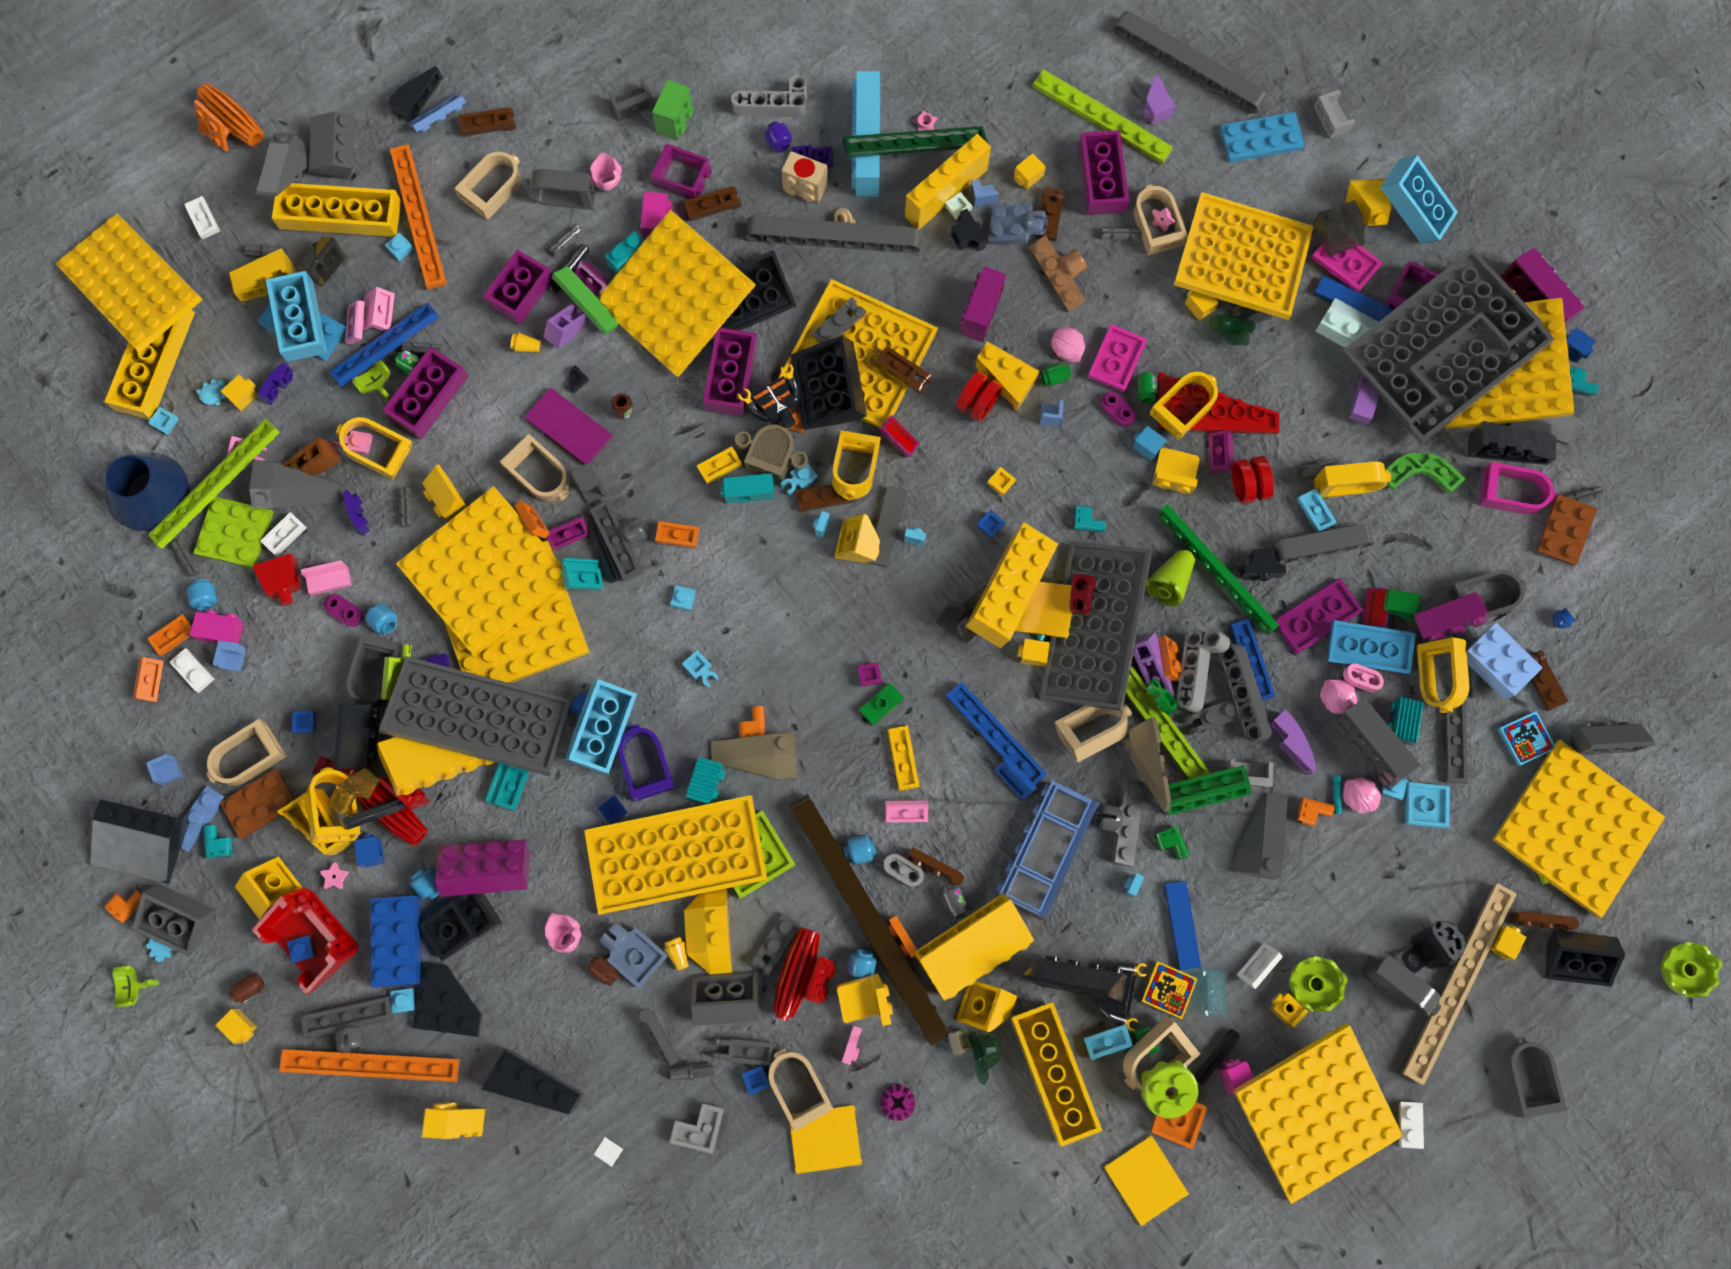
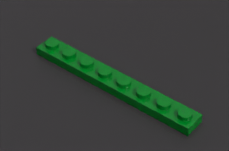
M1168 504L1161 508L1158 513L1161 523L1164 526H1168L1173 531L1174 537L1178 541H1182L1187 546V550L1201 561V566L1213 574L1217 584L1221 587L1224 586L1229 592L1230 598L1243 607V612L1257 622L1256 625L1262 632H1266L1268 635L1273 632L1279 624Z

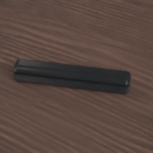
M583 243L580 244L561 269L568 266L574 272L579 263L589 254V247ZM554 279L548 285L549 290L555 294L561 289Z
M598 526L591 527L589 534L610 583H615L620 580V576Z
M396 798L343 818L342 823L346 830H350L405 809L406 805Z
M1229 1029L1194 1077L1199 1085L1203 1086L1240 1038V1034L1234 1029Z

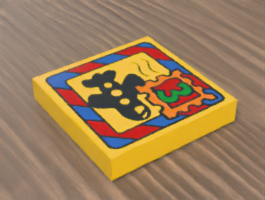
M1156 961L1140 1002L1182 1019L1197 978Z

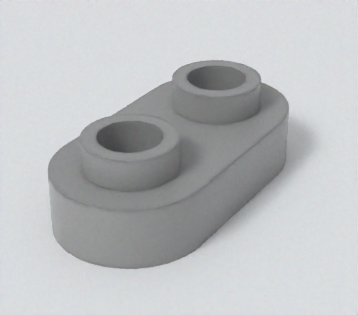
M891 854L884 861L886 873L905 885L916 887L923 881L924 874L922 869L902 856ZM892 862H897L898 868L892 869L890 867V864ZM915 873L917 875V878L915 880H910L909 874Z

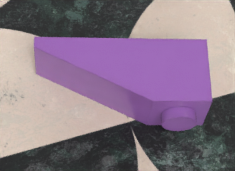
M574 302L547 320L543 338L559 349L571 341L590 319Z
M1155 631L1136 637L1133 655L1147 686L1155 678L1160 683L1162 689L1166 688L1174 696L1171 680L1164 677L1159 642Z

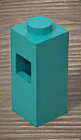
M772 474L723 478L724 485H720L721 497H725L726 504L775 499Z

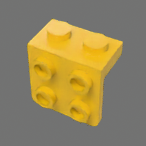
M1161 448L1152 485L1192 495L1198 482L1195 478L1200 458L1197 455Z
M878 974L837 986L842 1019L845 1023L878 1015L882 1026L891 1024L890 1015L893 1014L890 1002H887L886 999L889 996V990L886 983L882 984Z

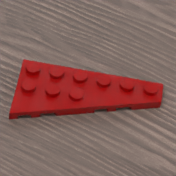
M1159 371L1157 374L1158 401L1181 378H1173ZM1189 383L1184 385L1163 406L1181 423L1186 425L1209 403L1210 397L1208 391L1203 386ZM1218 392L1217 399L1212 408L1189 430L1193 432L1229 430L1231 433L1278 435L1280 432L1279 413L1258 405L1253 406L1244 403L1241 399H1233L1225 396L1226 394ZM1158 422V430H1165V431H1167V430Z

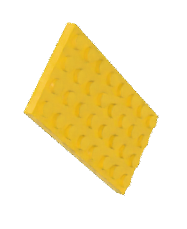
M118 213L109 218L107 222L93 231L91 235L55 263L139 353L203 300Z
M752 795L584 830L598 915L768 880Z

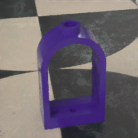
M639 724L628 727V731L620 740L618 754L632 799L637 802L675 789L658 737L651 730L640 728ZM644 735L655 741L666 778L635 788L625 757V748L632 738Z

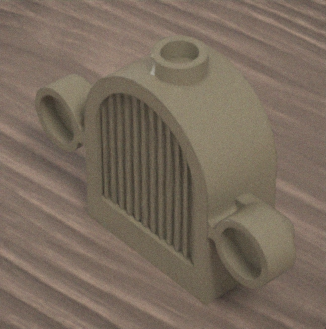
M782 423L761 428L753 440H751L750 434L745 431H741L735 436V443L738 448H749L744 460L745 468L761 475L772 474L773 479L780 482L785 479L791 464L795 469L801 470L807 466L808 459L807 455L803 452L795 453L793 437L788 431L789 428H785Z

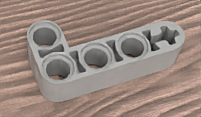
M800 74L793 75L789 80V91H736L731 96L733 113L742 117H801L807 110L806 78Z
M1194 629L1189 631L1185 637L1177 703L1181 708L1191 713L1199 712L1204 705L1210 653H1223L1230 646L1229 637L1216 629Z

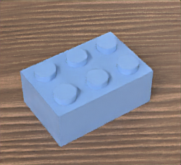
M1497 623L1486 628L1466 648L1467 664L1504 700L1515 696L1543 668Z

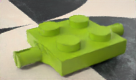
M403 644L402 657H385L382 700H390L406 656L411 657L412 645Z

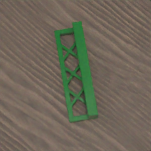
M1244 765L1168 784L1171 805L1167 815L1251 795L1250 781Z

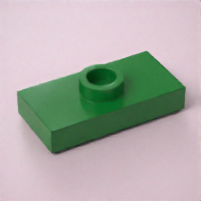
M890 683L861 707L859 711L874 726L900 704L904 697Z

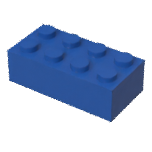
M418 896L371 899V987L385 988L420 985L422 977L421 929L418 925L421 924V899Z

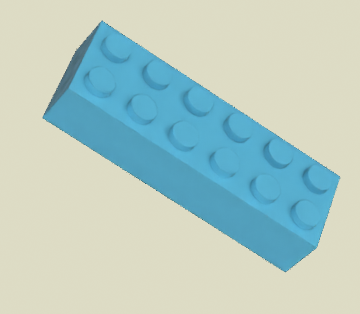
M857 71V79H853L852 136L880 134V71ZM880 155L852 158V189H856V197H879Z

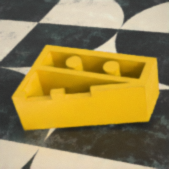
M281 248L229 273L234 294L243 302L269 295L266 284L267 279L293 274L296 271L295 266Z
M988 341L978 355L975 366L978 370L988 375L989 382L996 380L1003 385L1000 394L1013 405L1016 412L1033 387L1039 374V370Z
M314 788L319 827L344 826L324 789ZM304 793L277 812L292 823L291 825L299 829L311 842L305 798L306 793ZM353 841L313 845L325 855H337L354 843Z
M454 1102L433 1104V1108L425 1109L422 1137L438 1139L460 1138V1135H465V1137H481L485 1109L457 1107V1103Z

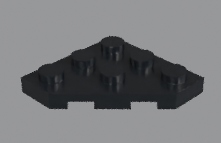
M424 962L412 1028L479 1037L483 1014L470 999L461 983L458 982L448 965Z

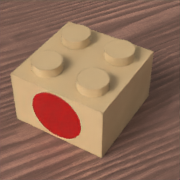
M791 151L782 169L783 190L789 195H797L807 202L819 204L828 185L827 165Z

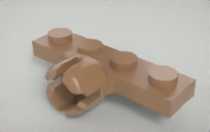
M1046 235L1029 246L1067 310L1070 312L1085 303L1084 297L1074 282L1075 276L1087 269V264L1081 253L1077 249H1073L1064 256H1059Z

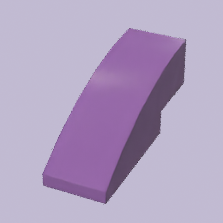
M1362 374L1348 418L1368 425L1373 418L1379 395Z
M1285 709L1270 722V726L1283 738L1278 745L1309 775L1316 770L1313 753L1303 731Z

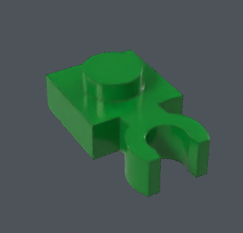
M1155 678L1151 680L1145 689L1155 697L1154 701L1157 707L1169 716L1178 706L1177 700L1166 688L1162 689L1160 683Z

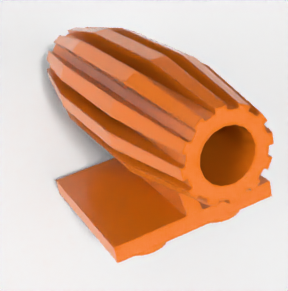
M209 83L199 86L197 90L199 101H193L195 106L194 113L199 123L197 126L203 135H207L216 147L219 146L225 152L228 151L226 138L229 133L252 147L262 142L264 132L252 116L235 100Z

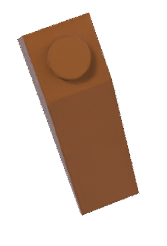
M317 438L282 465L292 469L294 467L301 469V472L310 475H318L328 471L340 462L341 458L336 443Z

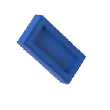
M1009 757L1005 758L996 767V773L1021 800L1024 801L1036 789V786Z

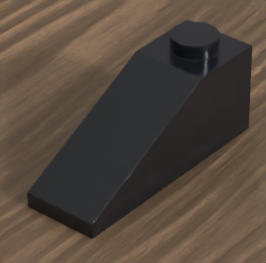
M434 66L400 86L389 98L388 105L392 113L408 122L416 118L443 79L439 68Z

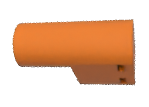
M763 706L751 708L752 721L739 722V735L741 738L765 735Z
M1302 797L1296 821L1314 827L1318 814L1332 817L1334 805Z
M136 890L128 900L119 893H115L104 908L117 920L125 923L138 909L142 892Z

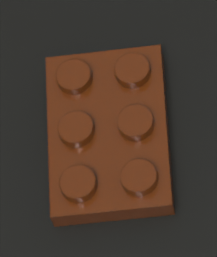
M1560 494L1556 495L1535 552L1576 566L1598 508Z
M274 769L221 801L220 805L239 839H244L279 818L281 815L277 811L295 800V797L280 771Z

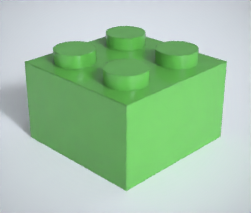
M667 80L652 111L657 133L678 140L680 134L684 133L686 121L688 118H691L694 111L689 87Z

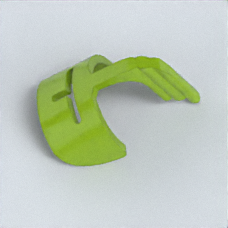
M382 360L377 361L363 375L351 380L361 393L366 394L379 390L388 402L391 400L390 395L383 388L384 383L390 377V370ZM371 377H373L377 381L373 383Z
M132 966L113 968L112 973L115 982L114 1008L134 1005L137 1001L139 990L141 988L158 986L159 980L148 979L140 983ZM128 976L130 979L131 986L130 998L129 989H123V987L129 986Z

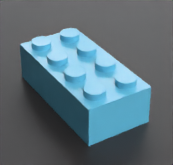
M1418 155L1399 159L1380 187L1421 244L1440 241L1458 213Z
M302 271L267 279L266 284L279 352L287 362L326 354L327 349L314 283L308 273Z
M599 679L593 680L564 760L601 774H609L637 694Z

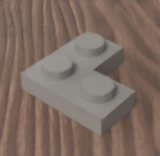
M702 1103L697 1125L675 1120L670 1143L713 1154L724 1108Z

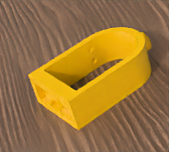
M1203 372L1186 374L1152 407L1149 414L1179 441L1212 408L1216 401L1218 388L1215 377ZM1189 383L1200 384L1208 391L1210 401L1184 425L1163 405L1184 385Z
M353 418L345 424L341 423L336 430L341 447L350 459L391 480H394L412 448L411 440L367 418ZM356 427H368L399 444L384 468L347 448L345 439L349 431Z
M841 430L833 465L832 485L834 490L847 500L861 498L871 490L881 437ZM842 449L873 454L870 473L864 482L848 484L839 478L837 473Z
M1381 462L1325 466L1314 478V484L1322 498L1366 494L1385 488L1388 485L1387 482L1391 481V473L1389 470H1385L1384 464Z
M1451 637L1417 644L1420 692L1424 701L1431 706L1439 707L1440 713L1453 712V709L1463 704L1469 692L1466 640ZM1451 652L1453 688L1450 696L1441 702L1436 692L1434 656Z
M323 768L312 779L305 796L311 844L356 841L360 834V826L350 830H346L344 826L319 827L314 787L320 783L329 782L339 786L345 795L347 815L350 816L358 813L354 786L350 778L340 771L333 770V768Z

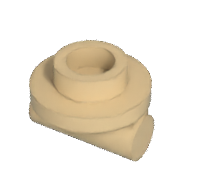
M840 208L835 212V222L856 223L850 211L846 208Z

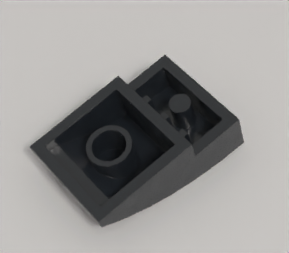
M479 893L462 895L418 926L442 962L500 925L502 921L485 894Z

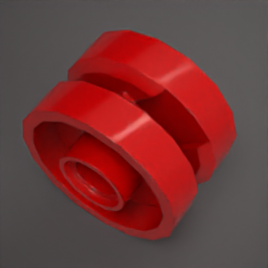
M980 370L968 381L955 405V408L963 413L971 409L970 417L978 423L993 408L1003 389V385L996 380L990 381L987 384L988 375Z
M1265 456L1251 457L1249 462L1247 459L1233 461L1231 466L1232 486L1240 504L1253 503L1255 499L1259 501L1269 500L1273 497V474Z

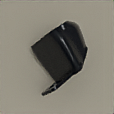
M1437 921L1432 926L1411 937L1410 941L1413 947L1406 951L1401 958L1407 968L1414 974L1425 965L1432 970L1454 964L1464 954L1465 937L1459 932L1456 924L1448 921ZM1410 954H1413L1417 957V966H1413L1410 964Z

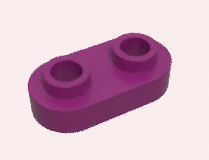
M1105 393L1100 402L1102 410L1119 426L1128 427L1132 425L1136 417L1134 409L1117 393ZM1113 399L1115 403H1110L1108 400ZM1122 413H1128L1129 417H1124Z
M332 594L324 601L325 610L347 626L356 627L362 623L364 615L361 609L342 596ZM337 601V605L332 607L331 604ZM350 612H354L352 618H348Z

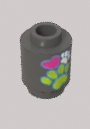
M951 885L941 890L943 894L939 897L947 914H950L952 919L968 912L966 909L967 904L959 887L954 888Z

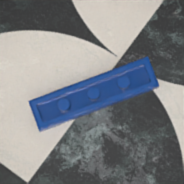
M1322 276L1313 294L1330 303L1337 298L1378 322L1394 310V308L1325 276Z
M1245 619L1229 624L1228 627L1234 644H1241L1246 649L1262 701L1274 698L1275 693L1250 620Z
M1187 881L1164 884L1178 969L1201 968Z

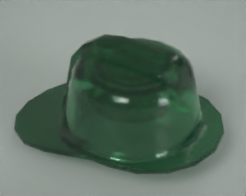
M1229 314L1213 316L1208 323L1213 331L1223 335L1225 342L1229 345H1248L1251 333L1256 328V324L1252 320Z
M972 1031L970 1032L969 1039L973 1052L975 1071L979 1082L985 1085L988 1081V1070L999 1061L1000 1048L994 1034L978 1035Z

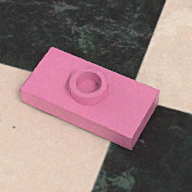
M357 300L348 306L345 343L352 345L362 339V330L365 324L363 319L365 302Z
M885 801V822H928V801Z

